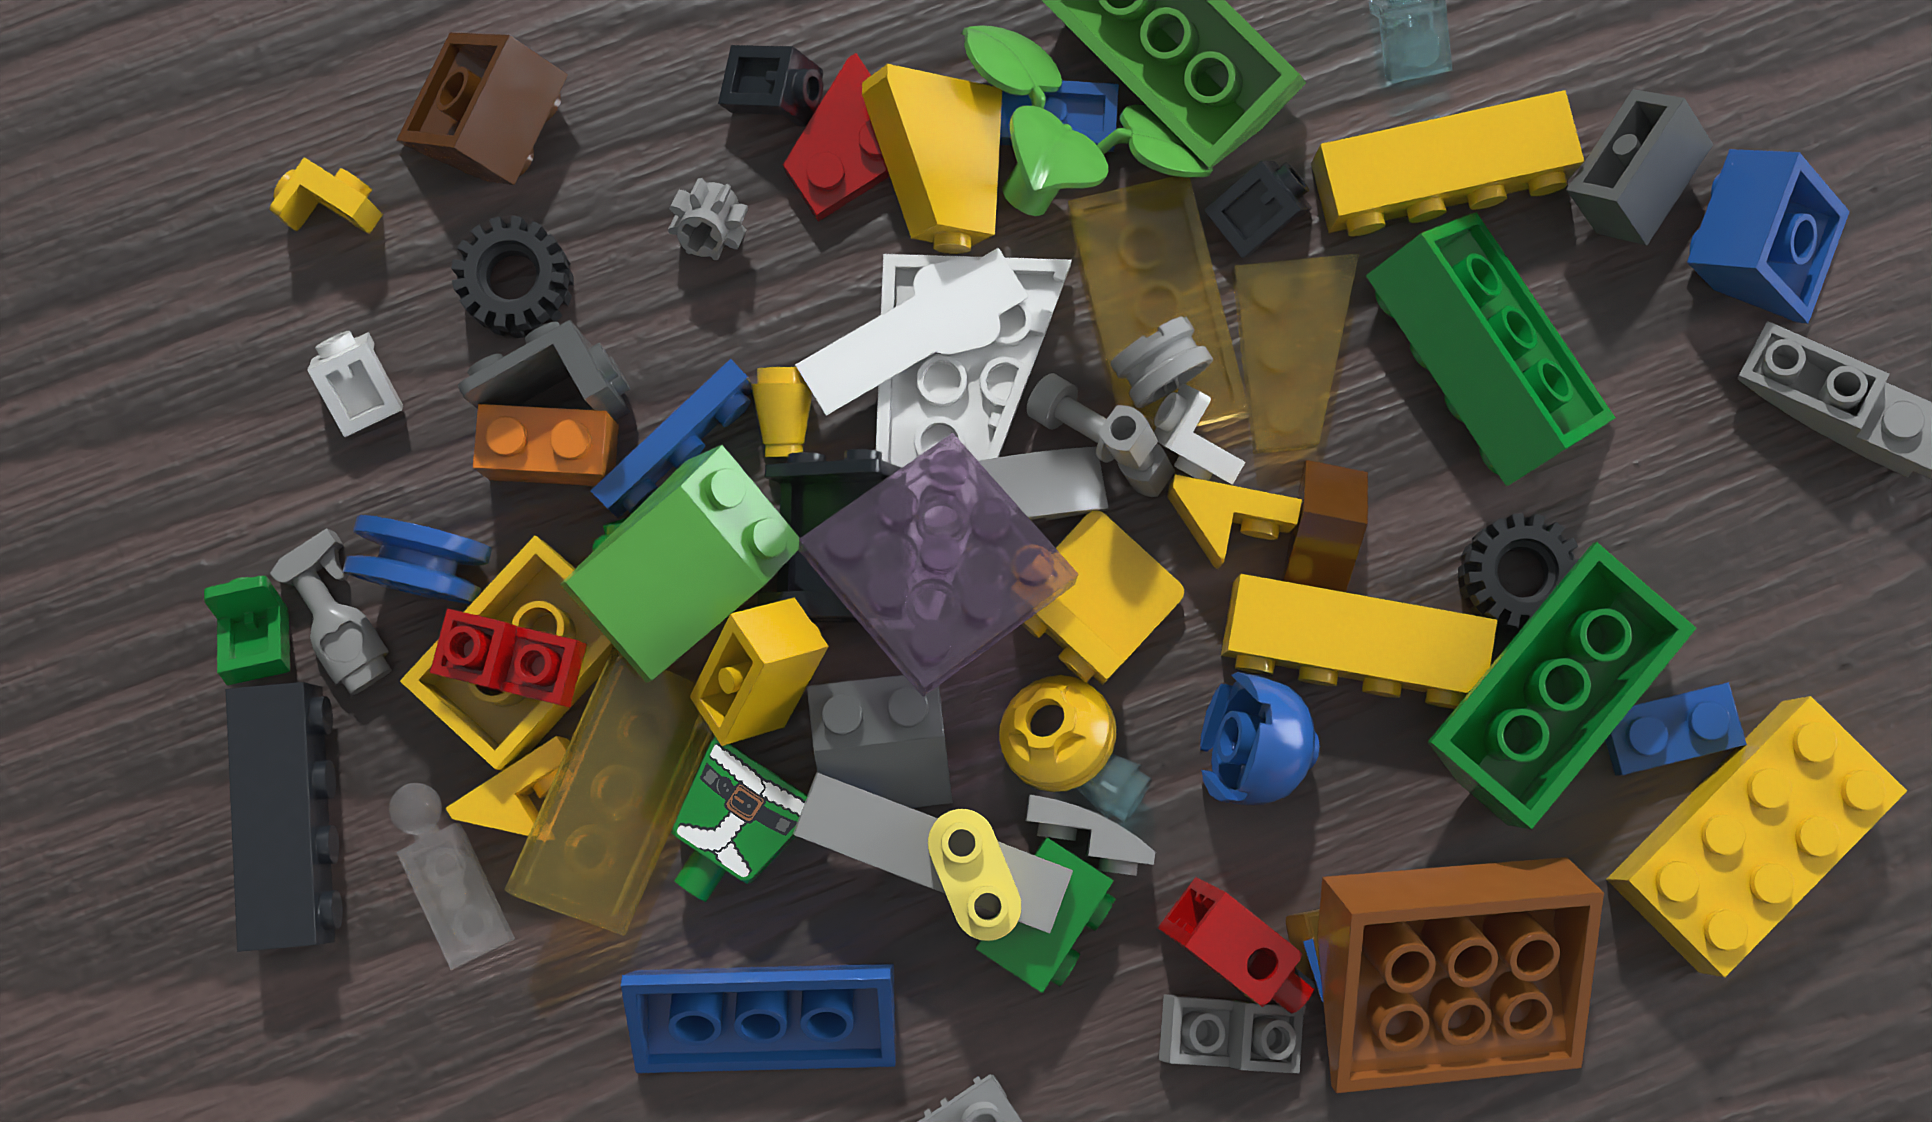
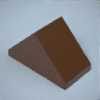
M1305 460L1297 497L1302 499L1297 525L1291 530L1282 581L1346 592L1368 525V472Z

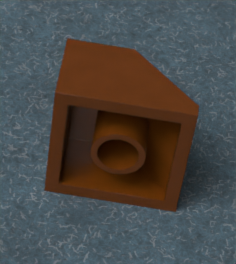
M450 32L396 141L483 181L515 185L518 177L523 175L532 163L534 157L533 146L544 123L553 117L560 105V91L568 74L510 35Z

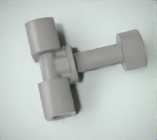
M1050 373L1043 377L1029 397L1027 415L1051 430L1065 423L1098 443L1096 449L1098 459L1105 463L1115 459L1135 491L1145 496L1158 497L1175 473V470L1163 448L1157 443L1158 440L1144 415L1135 408L1118 405L1106 419L1077 402L1078 389L1074 384L1055 373Z

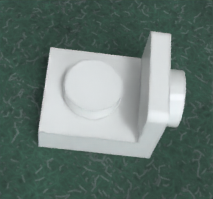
M345 331L321 342L315 347L319 355L311 360L307 370L344 437L403 409L399 396L373 350L375 343L369 332L353 338L350 331Z

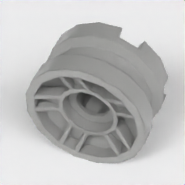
M1181 316L1160 325L1158 332L1147 338L1143 335L1111 361L1110 366L1117 377L1126 378L1132 388L1129 396L1137 408L1145 407L1180 388L1182 384H1186L1212 364L1214 359L1205 346H1197L1191 337L1195 329L1187 317L1183 318Z

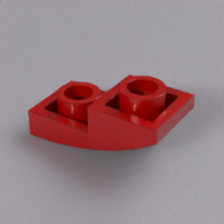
M447 608L429 673L570 708L587 644L575 639L523 628L504 621Z

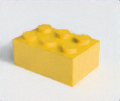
M534 536L464 612L586 643L587 647L571 702V708L619 656L620 652L560 585L575 568L550 545ZM438 640L400 680L405 687L497 770H505L528 755L570 709L429 673Z

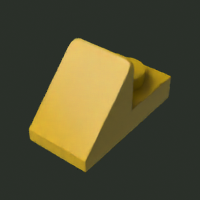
M1176 474L1169 485L1167 495L1216 569H1219L1224 563L1232 522L1241 524L1240 532L1242 534L1255 538L1276 540L1278 539L1279 532L1289 533L1297 525L1302 499Z
M555 736L446 807V810L454 820L540 839H553L554 836L528 795L535 791L537 796L542 798L562 787L572 779L568 769L580 762L581 758L569 739Z

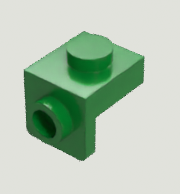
M266 576L236 578L229 583L204 589V602L217 619V673L227 686L290 672L289 611Z

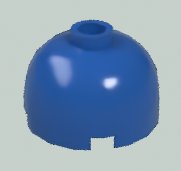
M1237 672L1231 675L1236 680L1233 686L1220 684L1214 692L1206 711L1201 733L1200 750L1209 751L1213 748L1211 759L1213 771L1201 770L1202 778L1210 796L1221 802L1239 805H1264L1289 796L1305 778L1308 770L1317 761L1320 747L1319 738L1315 732L1313 719L1306 704L1290 687L1261 676Z

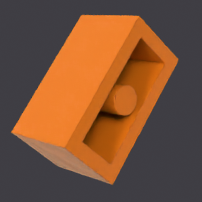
M478 404L473 468L487 479L494 481L596 486L616 467L619 425L607 411Z

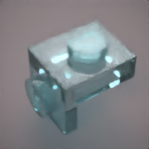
M1369 0L1370 13L1379 18L1385 78L1388 81L1397 83L1453 71L1446 0Z

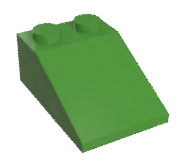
M720 445L685 461L560 585L645 682H650L760 590L797 552L804 542L724 446Z

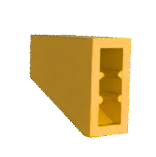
M886 64L863 81L862 96L911 239L934 242L933 248L938 252L963 254L970 252L971 247L995 235L1002 90L990 85Z

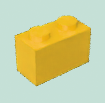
M795 597L731 613L693 688L690 698L721 746L784 728L829 646L821 636L818 627L811 622Z

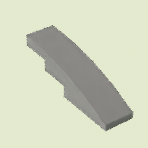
M816 772L793 835L945 893L928 849L929 832L938 818ZM964 829L956 830L949 837V849L957 856L970 854L975 846L973 835ZM998 842L1021 898V914L1018 922L1050 933L1073 870ZM992 893L980 895L974 904L997 914L1001 908L999 898Z

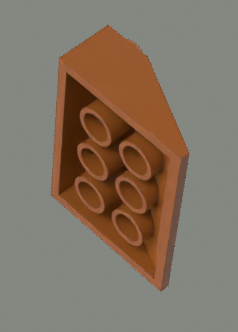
M1567 857L1322 877L1317 938L1331 1086L1336 1093L1582 1068L1604 892Z

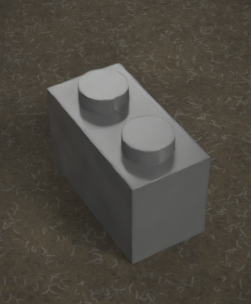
M1633 89L1566 191L1597 234L1647 246L1712 148L1713 143L1685 98Z

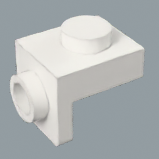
M1182 384L1177 393L1173 392L1165 398L1157 411L1154 421L1157 428L1154 434L1158 442L1179 454L1174 466L1192 477L1209 481L1212 475L1215 474L1233 484L1245 462L1193 433L1208 407L1211 397L1186 384Z

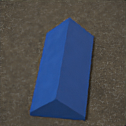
M894 964L635 970L622 975L621 991L636 1073L895 1067Z

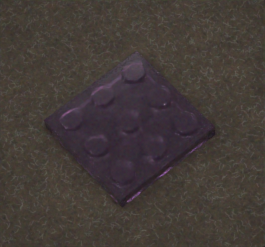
M954 433L945 437L801 537L798 547L799 552L922 697L1073 587L1079 575Z

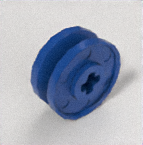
M370 515L357 516L353 532L380 545L378 557L363 555L347 556L342 573L397 591L470 605L481 594L482 589L455 576L458 564L474 566L489 564L492 548L488 545L413 523Z

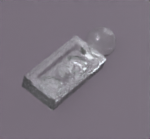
M410 783L399 788L392 796L389 804V815L393 824L399 830L407 834H413L416 843L396 853L450 970H454L514 941L515 937L462 824L454 823L440 830L437 824L442 812L439 795L428 785Z

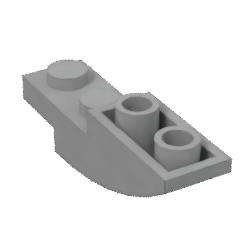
M1767 321L1738 376L1739 381L1786 414L1865 458L1906 477H1909L1915 471L1932 479V402L1886 383L1890 375L1887 372Z

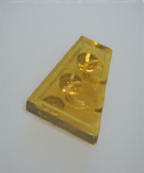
M1359 254L1234 266L1232 276L1253 454L1316 448L1319 444Z

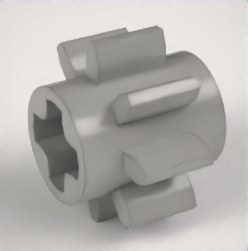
M698 178L691 193L678 190L669 208L675 216L668 228L669 234L677 235L678 241L688 254L701 257L711 256L713 260H718L725 245L738 249L746 232V229L741 224L747 214L748 206L739 204L736 195L728 184L706 183L703 178Z

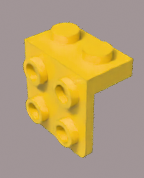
M1091 511L1032 574L1028 571L1010 590L1009 599L1016 605L1011 614L1021 625L1037 638H1040L1044 632L1047 633L1064 649L1058 657L1074 674L1086 683L1093 676L1103 685L1182 600L1184 588L1176 578L1106 514L1101 511Z

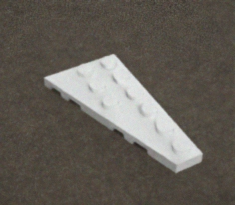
M883 254L881 315L915 296L913 282L921 268L930 264L969 256ZM971 257V258H974V259L978 260V259H980V258H982V257ZM1005 258L1029 295V298L998 315L1000 332L996 340L985 347L950 355L934 352L878 385L876 451L882 452L883 461L906 469L901 622L869 623L870 631L934 633L980 510L973 462L1000 457L1072 260Z

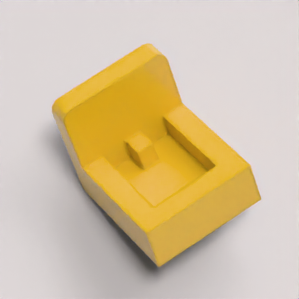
M305 157L296 169L289 170L281 177L274 190V201L269 208L284 224L295 231L302 227L318 203L367 234L371 233L383 215L368 199L372 189L363 181L342 168L333 176Z

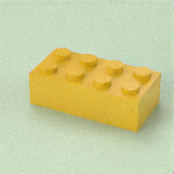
M1811 696L1782 701L1745 738L1747 745L1736 747L1606 879L1699 973L1726 977L1907 792Z

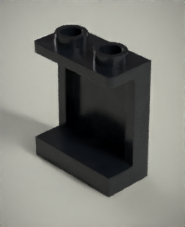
M869 449L844 451V460L826 461V456L818 453H790L787 455V463L766 464L764 478L778 482L781 487L780 515L804 544L778 571L777 592H758L757 607L795 597L814 624L901 622L906 469L883 461L882 452Z

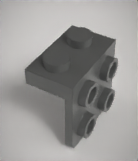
M570 320L561 325L559 322H550L536 328L525 337L526 345L504 357L502 354H494L481 359L469 368L467 372L469 377L462 380L457 386L463 398L477 409L478 404L518 406L571 376L584 400L594 410L607 411L615 421L630 413L621 396L629 391L630 387L612 357L608 356L600 342L592 346Z

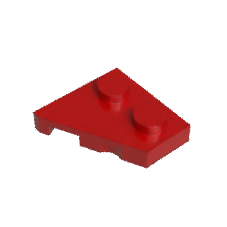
M857 53L848 57L783 164L785 173L818 222L890 177L862 96V82L869 78L871 74Z

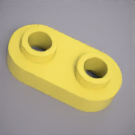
M956 809L943 814L935 821L929 832L928 849L955 918L963 931L973 938L985 941L1002 938L1013 930L1020 918L1021 898L994 831L989 822L975 811ZM956 830H967L974 837V849L966 856H957L949 849V837ZM984 893H992L1000 900V911L992 919L980 918L974 909L976 899Z

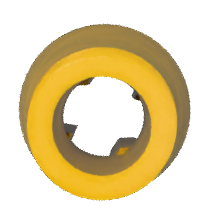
M797 367L757 368V384H751L762 440L763 444H765V457H787L790 453L803 452L812 399L810 388Z

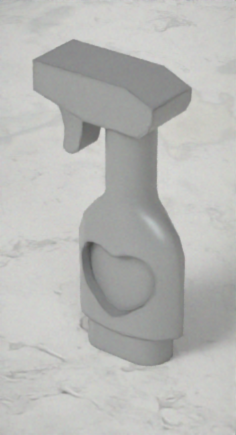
M326 528L281 557L270 574L275 580L296 587L313 614L314 619L310 639L314 652L334 684L337 686L343 683L352 696L362 692L388 675L392 669L384 658L389 651L366 615L357 608L338 604L334 601L317 574V571L324 567L335 579L343 581L348 578L347 574L342 573L343 569L340 565L338 553L344 545L336 532Z

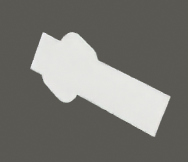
M996 248L978 260L971 257H960L924 266L917 272L914 278L913 288L915 296L795 364L826 415L832 413L934 352L950 355L985 347L993 343L1000 332L998 315L1029 298V295L1000 249Z

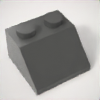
M937 671L807 686L817 773L909 808L953 803Z

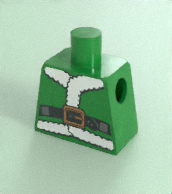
M715 737L706 752L671 832L678 839L695 849L674 881L683 889L707 902L727 871L746 884L753 883L797 837L793 835L808 795L733 745L721 746Z

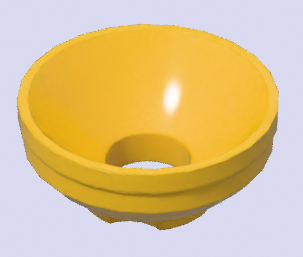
M1064 675L1048 676L1024 687L1010 701L1001 720L999 741L1005 760L1011 770L1024 783L1038 790L1049 792L1067 791L1085 784L1094 778L1106 765L1116 741V721L1106 699L1088 683L1076 677ZM1047 705H1057L1063 708L1064 720L1061 727L1055 733L1045 737L1032 734L1030 723L1032 717L1040 708Z

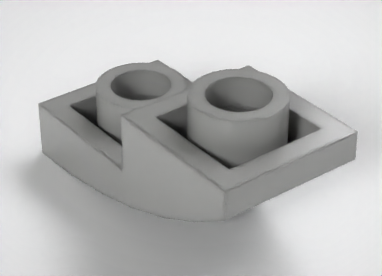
M1097 447L1042 451L974 461L973 471L983 527L987 528L1044 517L1047 521L1088 514L1091 511L1108 510L1100 460L1096 455Z
M1035 795L1028 796L1025 821L1039 823L1037 836L1076 841L1077 828L1088 830L1085 856L1100 858L1098 871L1137 876L1138 863L1154 865L1155 851L1140 838L1117 823L1073 804Z
M1164 994L1159 1060L1171 1064L1224 1066L1248 1071L1299 1073L1304 1007L1296 1013L1290 1014L1279 1004L1268 1003L1261 1007L1253 1001Z

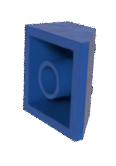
M1729 149L1721 173L1713 181L1711 199L1700 229L1694 233L1691 239L1690 255L1687 263L1713 290L1794 322L1808 324L1850 211L1800 152Z

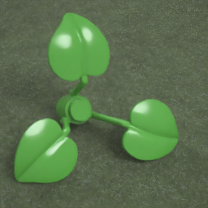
M970 26L963 29L961 34L965 36L964 47L966 54L978 73L990 84L1005 92L1015 95H1028L1032 106L1017 108L1011 116L1010 134L1017 164L1002 187L1007 201L1021 212L1033 216L1043 215L1060 189L1089 188L1102 183L1108 174V164L1104 154L1120 143L1129 144L1131 153L1140 163L1164 174L1179 177H1207L1212 173L1213 168L1210 169L1147 105L1135 104L1127 106L1120 115V121L1124 128L1114 130L1096 145L1090 138L1074 131L1070 125L1063 124L1055 115L1044 109L1046 97L1043 92L1058 91L1062 84V78L1052 58L1039 45L1021 34L1004 28Z

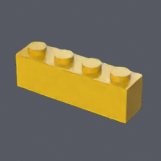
M1566 90L1322 143L1311 162L1328 233L1347 229L1349 236H1361L1382 229L1386 225V220L1408 216L1410 223H1419L1442 216L1446 213L1445 207L1468 202L1470 209L1476 210L1491 207L1507 199L1506 194L1529 189L1531 196H1541L1556 192L1568 185L1567 180L1585 161Z
M1240 574L1233 581L1221 656L1236 658L1235 669L1251 673L1273 675L1275 665L1300 670L1298 680L1312 684L1337 686L1338 677L1363 681L1362 692L1373 695L1400 698L1402 688L1426 692L1425 703L1455 709L1490 668L1497 620Z

